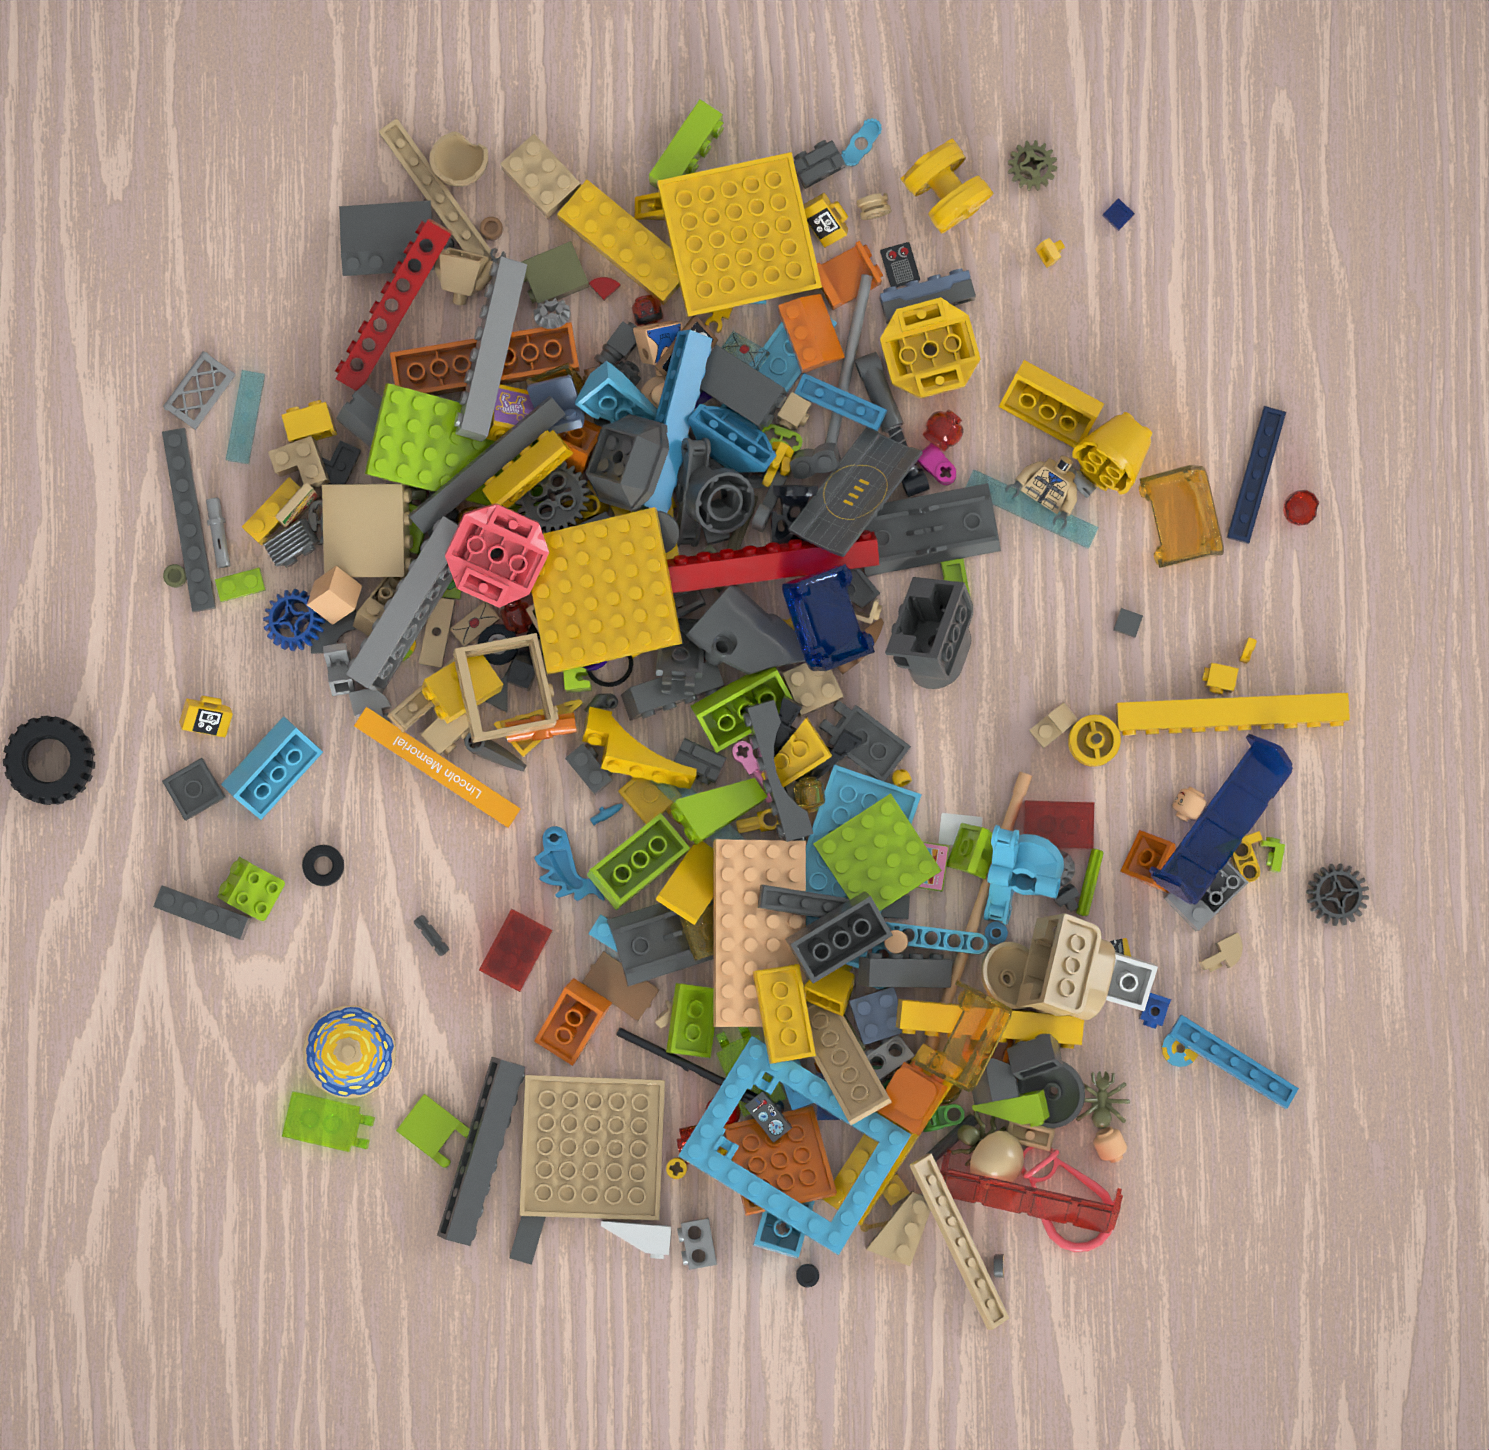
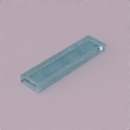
M242 370L226 461L249 464L265 380V374Z

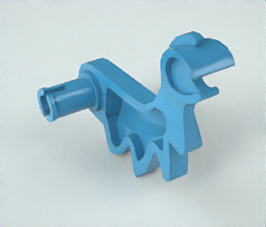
M558 826L548 828L542 837L544 851L535 856V861L539 866L550 871L540 876L539 880L549 885L562 886L561 890L555 894L557 898L574 892V899L576 901L581 900L588 894H595L604 901V895L590 879H585L578 875L566 831Z

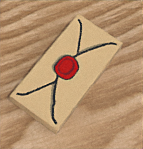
M484 601L451 627L450 630L460 643L466 647L480 636L486 627L495 624L500 618L491 606Z

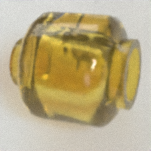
M816 777L799 779V783L794 786L796 804L807 812L818 811V807L825 803L823 783L817 780Z

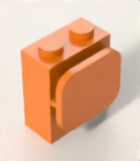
M914 1061L911 1064L903 1062L901 1068L895 1072L885 1089L892 1102L877 1111L912 1133L920 1135L948 1086L943 1084L944 1079L934 1073L929 1076L924 1073V1067Z

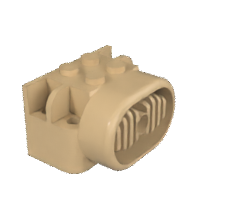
M1066 913L1037 918L1016 1007H1033L1042 1014L1049 1013L1055 1016L1070 1015L1082 1020L1094 1018L1102 1009L1109 992L1116 959L1114 946L1109 941L1101 939L1102 934L1098 926Z

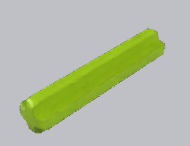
M1092 849L1078 902L1079 907L1076 910V914L1086 917L1090 912L1104 854L1099 849Z

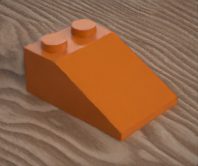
M573 978L563 989L534 1042L573 1066L602 1022L612 1002Z

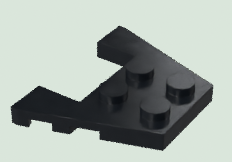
M786 695L782 698L779 711L781 723L776 733L774 757L797 730L791 725L802 709L800 703ZM844 729L833 748L827 746L832 757L795 781L809 787L828 772L834 764L845 758L855 747L857 748L862 743V738Z

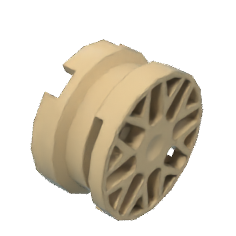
M877 193L857 200V206L861 208V220H871L891 213V206L887 204L888 194L883 193L884 196H882L881 193Z

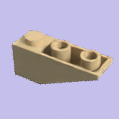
M384 577L356 613L353 627L370 636L373 631L372 626L374 622L381 618L385 611V604L390 598L394 597L397 592L396 587L403 578L405 579V577Z

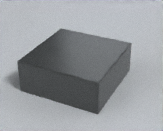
M1121 608L1113 631L1135 638L1143 615Z

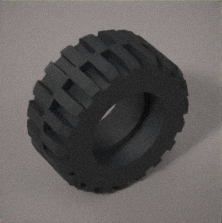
M56 716L31 718L28 720V723L20 724L15 734L11 733L8 738L10 742L8 746L5 745L3 752L6 755L5 759H3V766L6 767V772H4L6 778L10 780V785L14 790L18 791L22 797L43 805L63 804L64 801H71L76 798L79 792L82 793L86 789V783L90 782L93 777L91 772L92 769H95L96 762L93 761L95 752L90 745L89 737L83 733L80 727L63 718ZM45 739H55L62 742L70 753V765L67 772L62 778L54 782L38 780L33 776L28 765L31 750L38 742Z

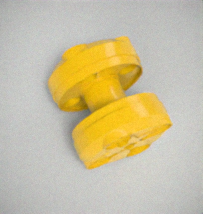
M953 138L920 157L900 178L909 192L915 197L922 195L930 189L938 196L940 201L929 211L928 215L941 234L971 217L994 194L985 180L979 175L963 184L956 176L954 171L961 166L966 157Z

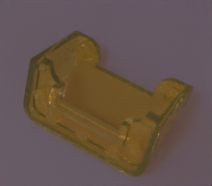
M1188 465L1139 479L1140 495L1147 501H1151L1160 546H1157L1154 552V559L1159 568L1195 562L1224 554V546L1210 483L1203 466Z

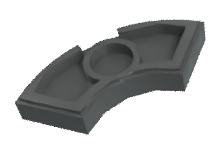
M356 608L333 625L326 619L325 623L319 625L324 631H317L316 635L319 636V640L312 639L311 654H323V646L337 644L342 635L348 631L356 630L353 627Z

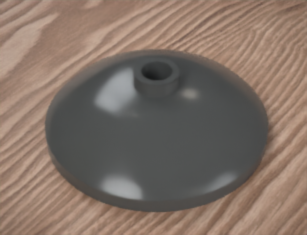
M1064 1061V1066L1023 1081L1018 1079L1019 1094L1044 1089L1050 1117L1043 1121L1044 1124L1040 1126L1047 1128L1065 1126L1073 1121L1083 1108L1085 1101L1083 1081L1078 1072ZM1051 1087H1056L1058 1093L1053 1094L1051 1092Z

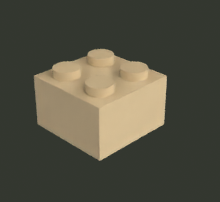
M825 654L782 673V677L793 700L802 705V709L799 712L801 717L837 702L844 697Z

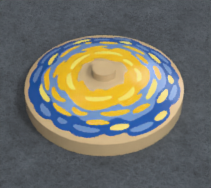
M341 1006L325 1012L312 1024L304 1041L303 1059L310 1078L320 1089L339 1098H359L373 1093L387 1081L396 1062V1042L390 1027L378 1014L360 1006Z

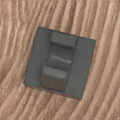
M1069 883L1059 890L1057 897L1053 898L1058 906L1065 905L1072 912L1079 907L1074 898L1080 894L1076 887Z

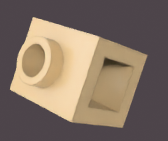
M791 392L777 415V419L780 420L779 424L789 430L792 428L797 430L800 425L804 427L810 417L807 412L811 407V403Z

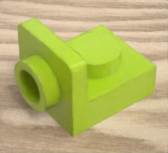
M1266 837V841L1261 840L1259 846L1272 848V852L1268 851L1266 865H1269V871L1281 872L1285 844H1281L1280 839Z

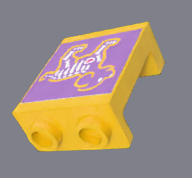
M499 385L489 433L486 439L497 441L534 409L527 390Z

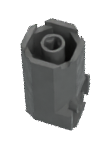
M364 384L352 395L353 399L350 402H346L336 419L371 448L382 397L367 384Z

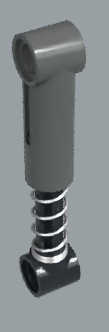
M875 351L854 359L857 371L864 382L871 403L887 410L881 423L882 432L888 433L890 439L908 446L907 438L904 437L903 428H901L904 422L884 375L877 352ZM916 464L901 481L908 498L930 489L923 469L918 468Z

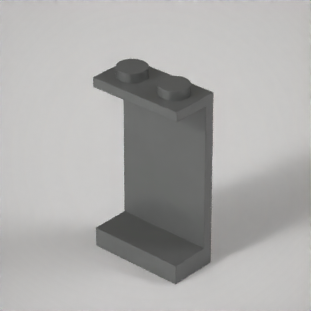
M718 345L715 346L707 358L706 373L701 381L700 392L704 391L748 419L760 431L764 427H768L774 419L773 414L776 409L781 408L787 400L785 388Z

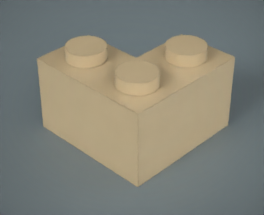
M312 436L268 451L275 473L279 477L299 470L303 483H308L313 489L331 483L317 442Z

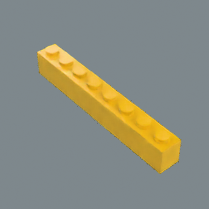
M898 999L896 1027L902 1029V1033L916 1034V1030L925 1031L924 1035L938 1036L939 1032L947 1033V1037L961 1038V1034L970 1035V1039L984 1040V1036L993 1037L995 1042L1004 1043L1007 1042V1038L1016 1039L1015 1043L1030 1041L1040 1034H1051L1058 1043H1061L1060 1047L1074 1049L1075 1045H1082L1084 1020L1070 1015L1055 1016L1035 1011Z

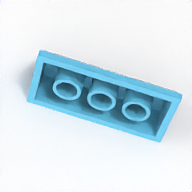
M283 716L221 785L236 800L262 820L323 751Z

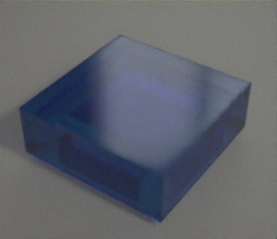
M1118 198L1102 216L1115 229L1120 231L1135 213Z

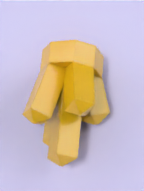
M773 442L771 445L772 450L776 453V457L770 464L762 481L765 487H770L779 467L781 475H789L790 461L794 450L783 442Z

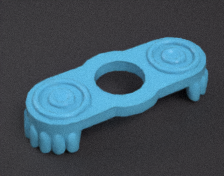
M877 119L865 120L859 132L852 136L850 144L841 154L845 165L850 167L856 166L862 157L871 150L872 144L881 134L882 130L881 124ZM857 138H865L868 142L867 148L864 150L857 149L855 147V140Z

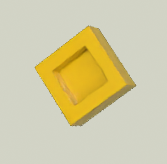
M1049 237L1042 241L1035 250L1046 268H1048L1061 258V250L1066 247L1061 240L1053 243Z

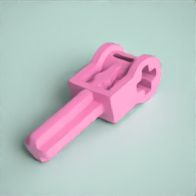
M745 741L736 743L732 749L733 758L742 764L751 779L755 778L765 792L762 782L764 778L761 775L763 771L758 769L752 746ZM739 747L743 749L748 748L746 758L737 756ZM770 793L766 794L768 796L765 799L766 802H772Z

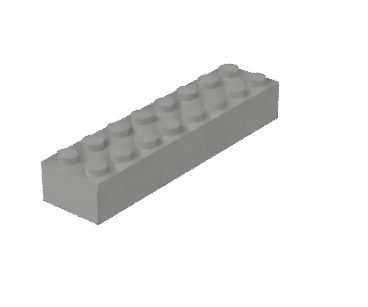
M443 516L442 519H439L434 524V532L431 537L423 542L420 549L421 553L409 565V572L405 579L403 578L398 583L396 594L385 604L383 615L374 622L372 626L373 631L361 643V651L357 657L350 661L346 675L366 688L376 692L379 691L380 693L384 692L451 583L453 577L444 554L459 525L458 523Z

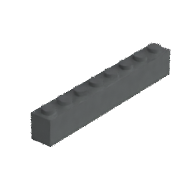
M491 1057L470 1131L437 1236L445 1240L471 1246L472 1241L476 1237V1226L483 1214V1203L490 1191V1181L492 1174L497 1168L499 1151L504 1146V1135L511 1123L510 1115L513 1106L516 1105L518 1100L517 1093L525 1077V1066Z

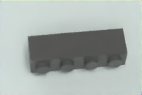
M161 885L153 906L240 940H244L251 922L249 917Z
M868 953V957H859L858 985L867 987L951 988L952 960L944 959V954H930L929 958H923V954L909 953V958H904L901 953H889V957H882V953Z

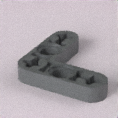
M778 468L762 504L760 503L752 521V528L762 533L779 498L774 495L773 485H784L788 475L783 476L780 474V468Z

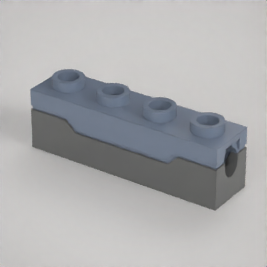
M956 269L950 271L948 276L933 275L928 277L926 282L919 283L918 280L906 283V287L897 289L896 286L884 289V293H881L879 298L886 324L890 322L896 309L941 297L953 306L974 301L976 294L970 279L969 270Z

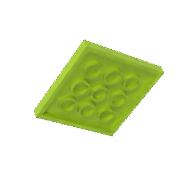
M891 793L813 843L846 896L851 900L865 891L872 897L879 911L942 871Z

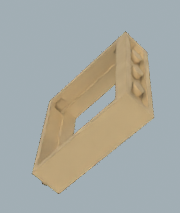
M537 633L454 649L453 657L472 743L552 728L556 725V720L559 719L557 706L552 704L551 698L554 697L553 686L547 682L546 675L549 674L546 671L545 661L543 662L542 644L541 639L538 640ZM529 646L545 720L483 732L467 658Z

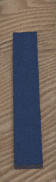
M1267 406L1263 407L1226 537L1228 539L1246 544L1250 543L1286 416L1285 411Z

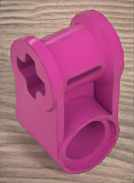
M931 442L922 450L923 454L917 462L938 483L945 486L951 485L956 479V468L945 457L943 452ZM941 470H951L950 478L946 476L942 478Z

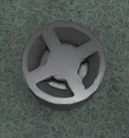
M604 344L602 352L594 357L600 365L608 361L614 367L616 362L621 361L623 358L618 351L608 344Z

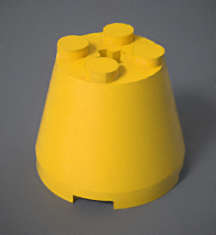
M1123 412L1122 415L1114 416L1079 441L1072 451V457L1078 460L1081 465L1079 470L1091 483L1104 491L1110 488L1117 491L1119 495L1127 493L1136 481L1151 445L1150 437L1152 432L1149 428L1135 421L1130 413Z

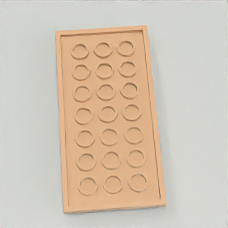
M714 840L713 1027H763L753 971L799 964L785 939L806 927V916L757 907L760 885L806 891V841ZM800 966L802 982L804 987L806 983V975Z

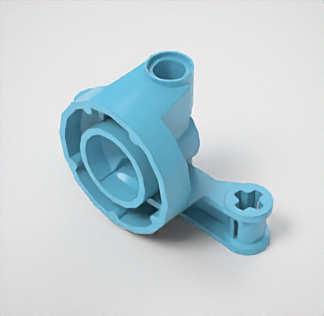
M995 825L991 838L993 856L987 879L990 887L984 920L993 919L1002 921L1004 925H1007L1011 916L1014 891L1021 895L1057 897L1061 876L1064 871V860L1058 848L1048 839L1031 834L1019 835V830L1010 831Z

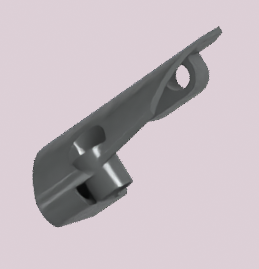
M730 585L685 635L696 646L705 650L704 657L709 664L716 666L724 662L748 675L777 666L813 660L812 646L779 616L768 614L737 585Z

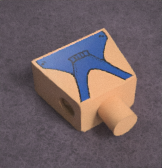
M668 320L633 328L642 363L656 365L677 337L678 331L682 330V322ZM655 368L656 376H662V374Z

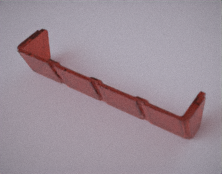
M947 1149L946 1155L943 1156L940 1173L953 1199L970 1203L980 1202L983 1206L1018 1214L1024 1212L1028 1216L1062 1224L1069 1222L1073 1223V1226L1107 1234L1115 1228L1123 1195H1121L1122 1189L1120 1188L1115 1190L1113 1204L1109 1205L950 1169L948 1165L952 1150Z

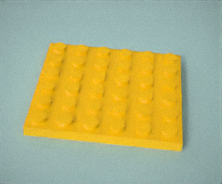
M792 152L657 181L687 317L822 288Z
M655 507L543 533L549 554L532 588V596L548 674L683 644L658 512Z

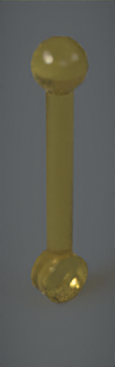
M887 1221L869 1225L863 1223L860 1229L862 1232H867L869 1229L884 1226Z

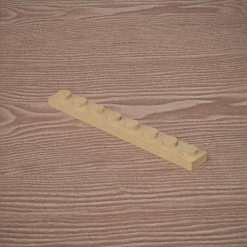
M396 118L380 129L378 132L426 200H431V207L446 228L453 232L452 236L461 249L466 252L489 257L488 261H491V249L444 183L436 177L429 162L399 120Z
M925 1154L909 1166L987 1330H993L1008 1320L1009 1316L932 1154Z

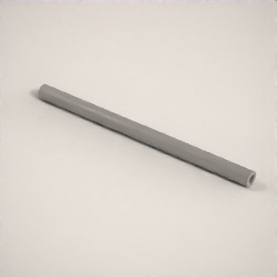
M865 274L861 275L844 354L845 358L843 359L837 388L846 392L849 390L854 359L857 353L873 279L872 276ZM835 412L831 414L825 443H836L837 445L843 416Z

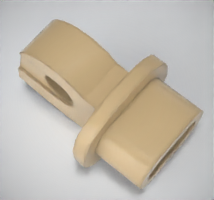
M673 999L665 1001L667 1009L655 1019V1023L660 1029L671 1020Z

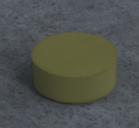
M172 564L164 570L163 578L167 585L178 588L185 584L187 578L185 569L182 566Z

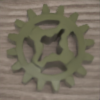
M1037 140L1034 141L1033 145L1025 141L1024 148L1017 145L1018 153L1011 152L1010 156L1014 160H1008L1007 165L1013 166L1008 170V174L1015 175L1012 178V182L1020 181L1019 188L1027 185V190L1030 191L1032 186H1035L1038 191L1040 190V184L1047 187L1049 184L1047 179H1054L1055 176L1051 172H1056L1057 166L1052 164L1057 161V158L1050 157L1053 150L1046 151L1045 143L1039 147ZM1035 152L1040 153L1043 157L1036 155ZM1025 154L1024 162L1017 164L1018 159ZM1029 162L1037 165L1035 170L1032 167H1028ZM1048 167L1046 174L1040 178V171ZM1025 174L1026 176L1030 177L1031 180L1024 178L1022 175Z

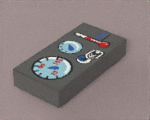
M762 1091L745 1105L773 1143L793 1128L765 1091Z

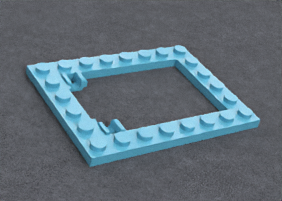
M752 1036L678 1156L828 1250L839 1255L912 1134L876 1112L851 1125L878 1142V1145L832 1221L830 1222L731 1160L739 1145L727 1140L723 1136L726 1130L723 1127L746 1089L751 1090L753 1085L771 1095L778 1082H781L850 1125L826 1081L792 1060L769 1064L766 1044ZM765 1073L773 1077L770 1083L762 1079ZM719 1147L728 1151L725 1156L717 1152Z

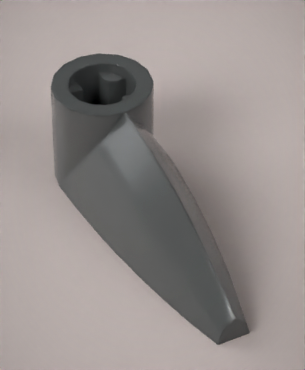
M469 733L465 737V746L471 753L496 764L524 772L527 765L492 740L481 741L480 747L475 746V748H471L472 744L469 743L472 739L471 734Z

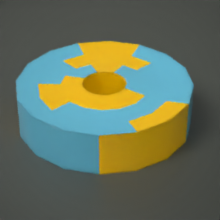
M1167 1034L1161 1046L1162 1055L1165 1060L1177 1067L1188 1066L1193 1063L1198 1054L1184 1046L1182 1053L1177 1052L1176 1046L1181 1043Z

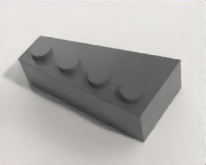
M704 662L702 679L695 678L694 695H685V680H672L671 694L662 693V677L630 687L621 694L631 721L639 717L644 719L656 714V711L661 709L664 711L676 708V704L681 702L685 704L697 701V697L703 694L707 697L718 691V689L724 686L718 666Z

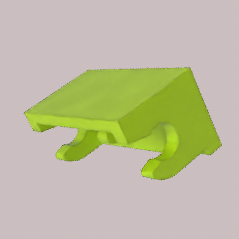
M578 667L563 671L566 693L592 691L590 681L583 680L582 677L588 675L585 668Z

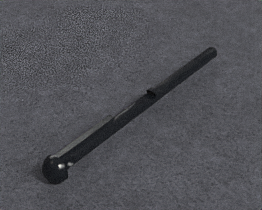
M621 1027L616 1036L682 1067L685 1071L689 1072L691 1070L719 1086L726 1079L674 1053H668L666 1049ZM746 1089L740 1101L749 1103L759 1094ZM778 1100L777 1103L773 1102L780 1112L783 1113V1102L781 1100Z

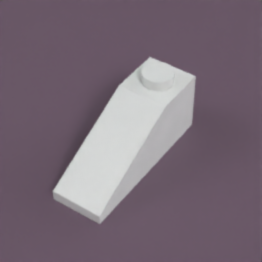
M601 1221L603 1228L644 1253H649L650 1258L664 1259V1255H669L671 1226Z

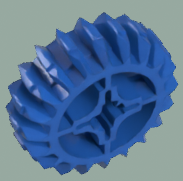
M293 589L291 594L288 590H285L284 597L276 594L278 601L274 602L271 600L269 603L273 607L265 609V612L269 614V616L263 618V621L269 623L264 626V630L270 631L267 637L274 639L273 644L276 646L281 644L283 650L289 647L291 651H295L297 646L300 650H304V643L312 646V638L319 640V636L316 635L317 631H324L319 624L325 623V619L321 618V615L307 606L310 597L308 592L303 590L299 593V590ZM294 604H305L308 607L309 611L298 612V609L294 606ZM285 609V614L283 615V617L279 618L282 611ZM296 616L298 617V620H295L296 623L293 625L291 623V620H293L292 618ZM309 622L307 629L303 632L304 625ZM280 629H291L295 637L283 636Z

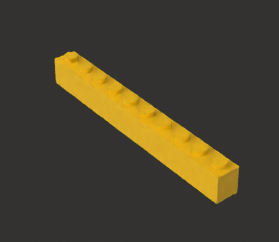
M1348 693L1119 702L1115 704L1116 726L1119 732H1122V736L1136 735V731H1145V735L1159 734V730H1168L1169 734L1182 733V729H1191L1192 733L1205 732V728H1214L1215 732L1229 731L1228 727H1238V731L1252 730L1251 726H1261V730L1275 729L1274 725H1284V729L1298 728V724H1307V728L1321 727V723H1330V727L1344 726V722L1350 720Z

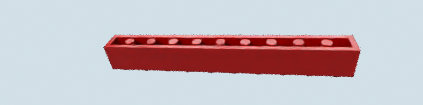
M869 530L862 532L844 557L835 555L810 542L794 539L784 544L771 542L761 547L749 545L739 550L722 549L717 553L699 552L694 556L677 555L672 559H666L673 593L880 565L877 538L874 531L870 532Z

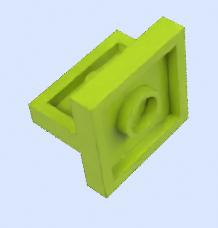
M961 823L947 862V867L986 879L993 856L991 845L992 832L983 827Z

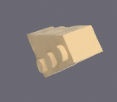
M911 1191L865 1249L910 1266L931 1211L925 1197Z

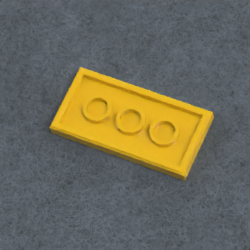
M703 841L697 845L694 843L655 899L693 925L696 924L714 897V849Z
M794 964L753 971L769 1064L816 1056L800 965Z

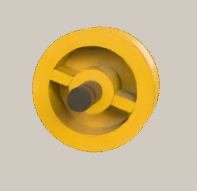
M1096 714L1081 718L1074 724L1068 736V746L1072 756L1079 763L1090 767H1097L1108 763L1115 757L1121 744L1120 732L1115 723L1105 716Z

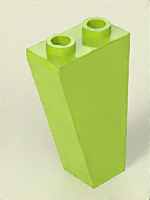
M752 778L677 799L670 808L672 809L671 814L677 822H681L685 828L684 833L686 837L697 845L761 804L768 796L757 780Z

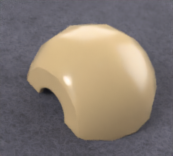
M456 131L442 136L433 145L430 152V166L436 177L449 186L464 187L476 182L484 174L488 165L487 147L480 143L478 145L472 144Z
M997 1131L982 1139L973 1151L970 1160V1173L973 1180L980 1185L993 1188L1010 1185L1020 1175L1024 1166L1023 1149L1019 1141L1006 1131Z

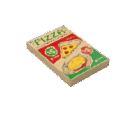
M304 483L277 513V520L285 528L298 519H301L309 510L310 505L318 500L319 495L308 483Z

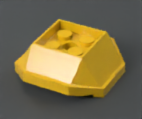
M941 297L896 309L880 338L892 385L920 399L965 387L981 360L969 315ZM932 345L935 347L936 353L929 356L925 354L924 347Z

